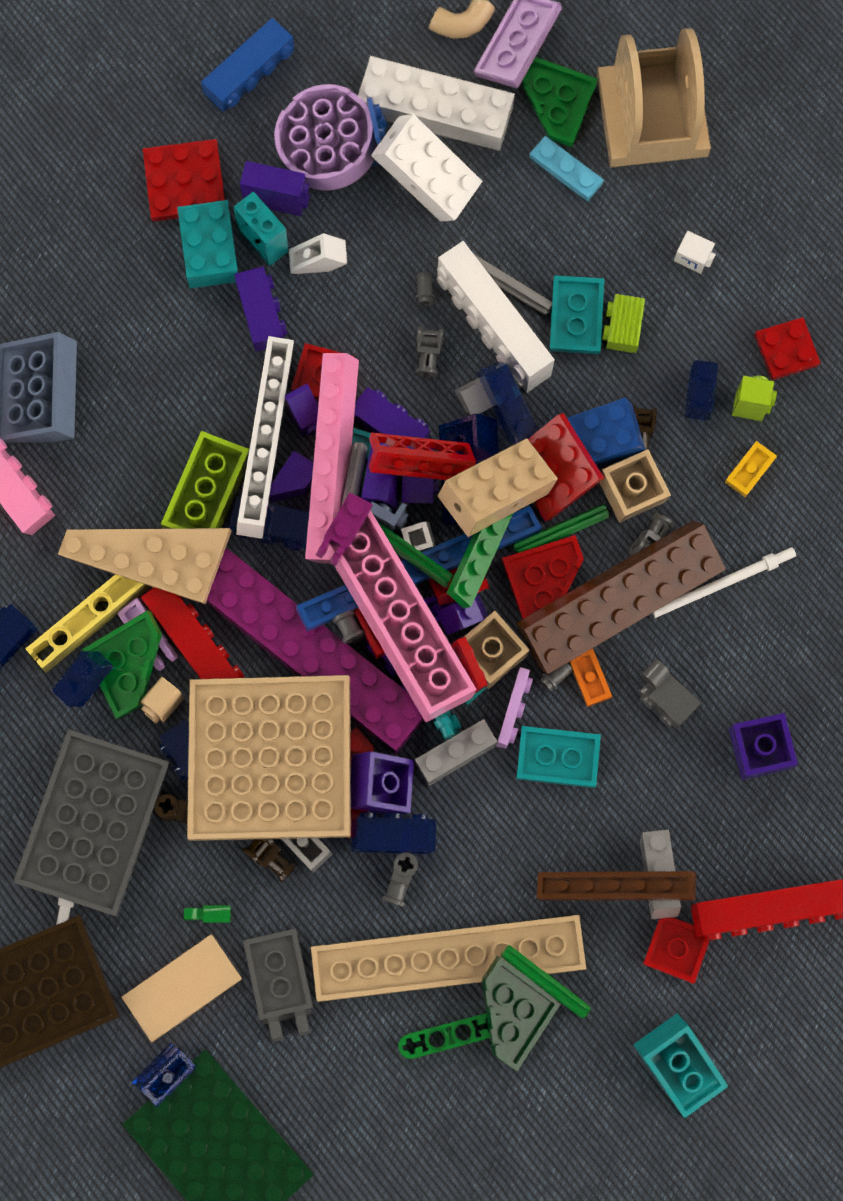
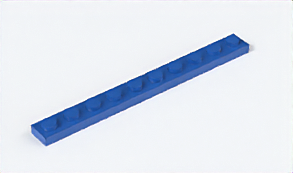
M530 506L513 513L498 549L540 532L542 527ZM466 534L460 535L422 553L447 571L459 567L473 535L469 537ZM407 560L401 561L415 585L431 579V577ZM346 585L296 606V610L307 632L332 622L333 618L346 611L359 608Z

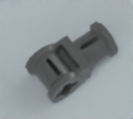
M418 326L416 349L419 364L418 369L415 370L416 376L425 379L437 378L436 363L437 360H440V351L442 352L444 329L440 328L438 331L426 330Z
M654 513L649 529L642 531L633 542L628 552L629 555L632 556L639 553L649 545L665 537L668 530L674 526L672 520L664 515Z
M354 610L346 611L333 618V623L338 625L343 635V644L360 642L365 636L364 631L354 616Z
M406 852L399 854L394 860V872L386 896H382L381 899L403 908L405 907L403 901L408 886L418 868L415 856ZM405 858H408L413 869H408L405 873L401 871L402 867L398 865V862H404Z

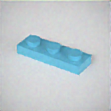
M546 136L529 155L530 159L587 202L603 184L604 179Z

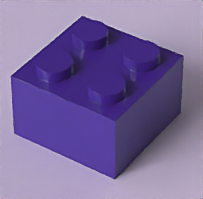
M785 713L736 723L729 728L741 780L791 770L798 765Z
M371 751L352 755L351 809L390 816L410 813L414 760Z

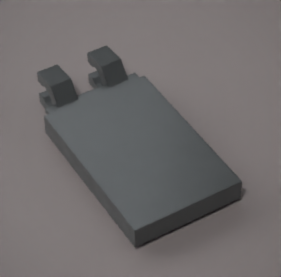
M296 928L243 940L260 1022L263 1021L264 1025L269 1024L273 1042L284 1040L280 1021L287 1019H296L300 1036L309 1034L310 1029L307 1015L312 1014L313 1005Z

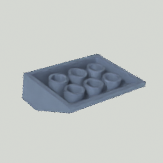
M60 332L0 344V438L5 443H47L74 439L76 340Z

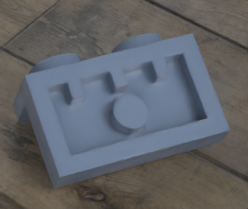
M372 502L371 512L376 520L392 532L401 534V529L405 528L408 522L406 520L409 515L406 513L407 504L402 502L396 514H393L392 509L383 503L377 505Z

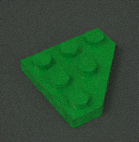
M535 57L521 81V85L548 138L573 147L598 79Z
M145 611L82 649L116 719H121L142 706L140 701L145 697L162 633L151 611Z

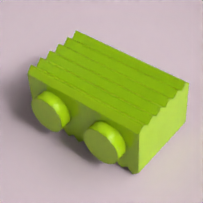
M615 294L613 302L608 301L606 317H611L610 325H605L602 339L607 341L606 349L630 353L637 352L645 304L644 298Z

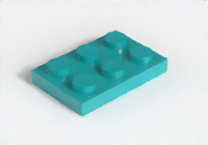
M554 275L549 351L600 354L604 278Z
M522 726L516 780L596 788L601 734Z

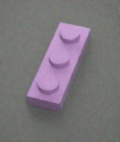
M519 668L497 741V747L506 749L508 743L514 744L518 728L513 727L515 719H521L525 703H522L521 699L523 693H529L533 680L528 678L530 672L528 669Z

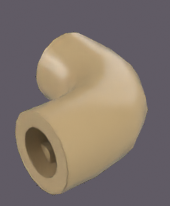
M472 0L468 9L458 14L439 7L430 22L429 30L452 39L468 38L480 32L490 20L495 8L487 0Z

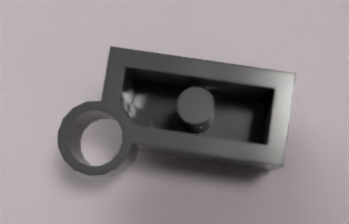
M657 659L640 674L647 683L638 693L641 696L640 701L648 709L654 708L660 714V720L669 728L673 726L677 730L701 704L697 698L670 674L667 667Z

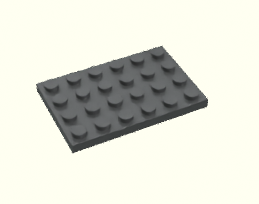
M68 729L13 883L117 917L170 762Z

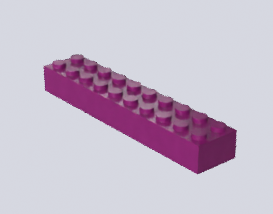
M225 548L206 604L297 677L349 675L350 719L393 754L397 755L424 721L409 693L348 644H343L342 640L324 625L307 632L296 610L297 604Z

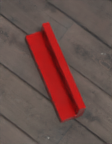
M371 432L369 437L373 449L369 463V469L372 473L448 480L476 464L469 443ZM380 443H386L389 446H382ZM455 451L463 452L464 454H458Z

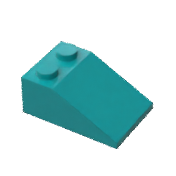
M677 1013L633 1044L647 1067L684 1118L728 1087L688 1024Z

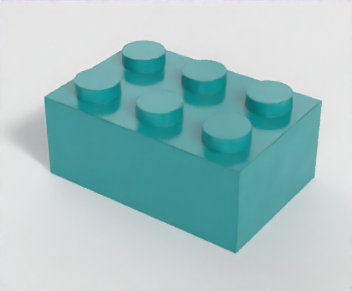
M228 200L177 207L189 288L235 283L234 274L238 273Z

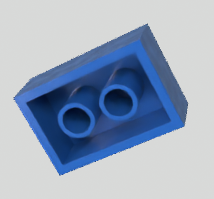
M626 397L567 417L598 468L627 459L646 450L633 406Z

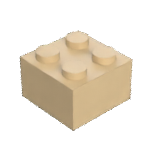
M648 449L601 471L604 479L599 483L619 523L665 503L671 496Z
M496 611L491 613L464 636L473 648L479 667L485 674L488 690L528 657L530 651Z

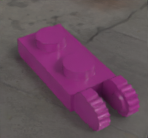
M349 492L324 535V540L316 556L322 558L326 554L330 543L339 547L331 558V564L337 566L344 552L350 548L369 515L373 504Z

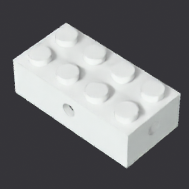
M414 114L399 116L371 155L439 221L456 220L482 183V180Z

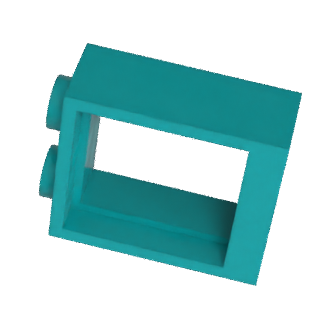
M254 191L234 206L238 231L268 266H271L289 252L286 228ZM257 239L261 240L259 244L255 243Z

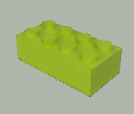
M201 431L161 522L162 529L222 528L245 474L249 449Z

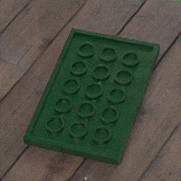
M206 1049L122 1124L187 1201H286L314 1175Z

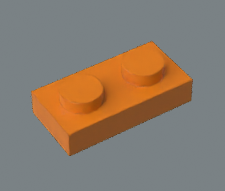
M593 648L569 662L587 707L612 698Z

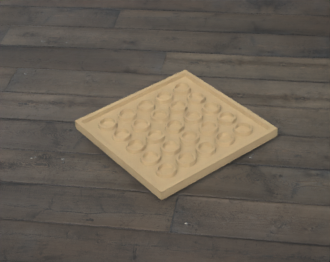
M349 675L190 680L187 839L189 841L351 837Z

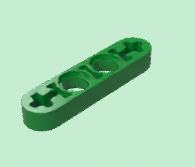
M487 1013L407 1034L399 1041V1052L407 1059H414L489 1039L490 1033L487 1029L480 1030L481 1037L476 1038L475 1028L471 1022L477 1020V1026L484 1024ZM461 1024L467 1025L471 1030V1035L467 1040H459L455 1035L456 1028ZM435 1031L441 1032L445 1037L444 1044L437 1048L433 1047L429 1042L430 1034ZM425 1034V1044L429 1051L423 1052V1046L415 1048V1053L411 1055L409 1051L403 1050L407 1039L411 1038L414 1043L421 1041L419 1035Z

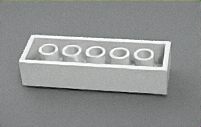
M370 56L358 97L362 98L367 106V98L372 97L375 104L379 103L382 114L385 115L388 122L394 123L399 116L414 114L434 134L498 151L501 150L514 103L513 93Z
M460 242L438 257L437 281L443 290L448 289L452 295L451 299L454 305L459 310H464L470 326L480 331L482 334L481 339L486 347L489 349L493 348L497 354L496 358L499 364L504 369L506 367L509 369L515 385L518 388L522 387L527 393L551 377L555 359L465 242Z

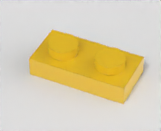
M756 441L728 476L725 483L746 497L776 459L777 455Z

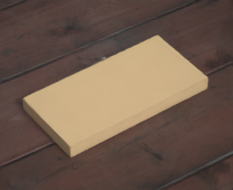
M211 934L122 996V999L153 1043L237 984L242 978Z

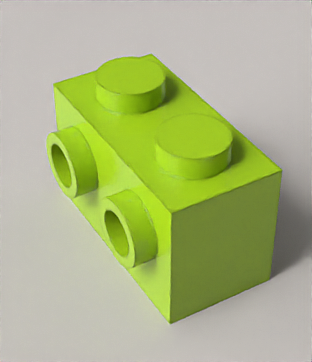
M758 375L753 377L743 376L735 394L732 416L762 421L765 414H770L771 408L776 401L777 391L773 390L774 381H769L768 378Z

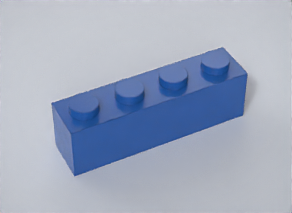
M271 18L201 81L203 93L223 112L229 107H234L245 92L252 91L264 75L268 76L271 74L276 64L282 59H287L294 50L293 36L275 19Z

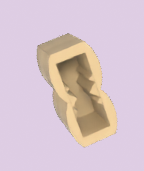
M161 677L140 701L144 705L141 710L154 723L157 724L159 720L165 723L184 700V697L175 686Z

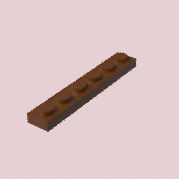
M694 871L538 872L537 899L540 901L695 900L696 873Z

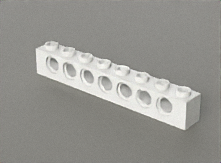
M268 336L236 535L263 538L294 340Z

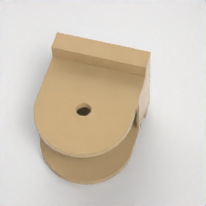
M692 28L682 29L676 47L637 51L631 34L622 35L619 40L614 66L598 67L597 83L610 167L708 157L711 147L704 110L703 66L699 43Z

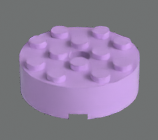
M325 84L300 92L293 97V101L285 111H281L275 126V145L280 158L288 170L305 173L306 183L309 184V188L327 191L346 187L361 178L375 160L371 155L378 145L374 135L369 108L362 98L346 87Z

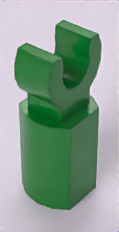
M203 905V908H184V919L187 921L203 920V923H231V906Z

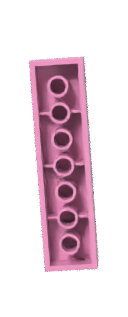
M370 511L350 548L344 552L335 568L425 722H428L470 700L476 688L376 518ZM327 530L323 532L321 543L324 540V535L326 534ZM330 543L327 550L330 559L339 548Z

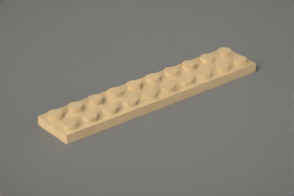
M579 915L314 946L311 947L316 1000L321 1002L482 982V977L496 956L501 957V953L507 945H511L547 974L586 970Z

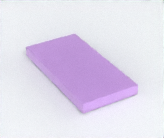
M513 0L473 71L475 76L518 88L562 9L561 4L551 0Z

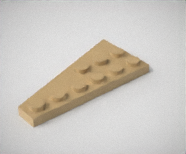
M230 528L67 530L58 555L206 604L232 530Z

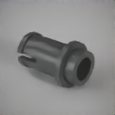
M428 272L419 273L416 275L418 295H416L415 300L419 306L428 307L433 305V301L436 299L432 290V274Z
M566 663L549 674L543 673L541 675L542 679L539 682L546 691H556L558 689L557 685L569 674L573 673V669Z

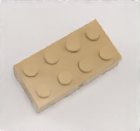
M525 439L446 480L438 494V498L467 537L548 495L558 478L529 440Z

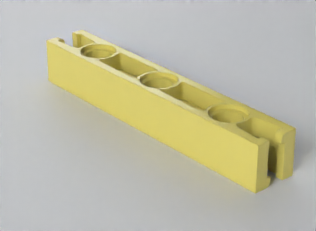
M115 574L30 644L26 650L44 672L47 673L114 618L118 611L139 597L151 586ZM99 602H108L109 605L106 610L102 612L96 611V605ZM59 635H67L68 639L65 644H55V640ZM51 646L54 651L42 662L36 654Z

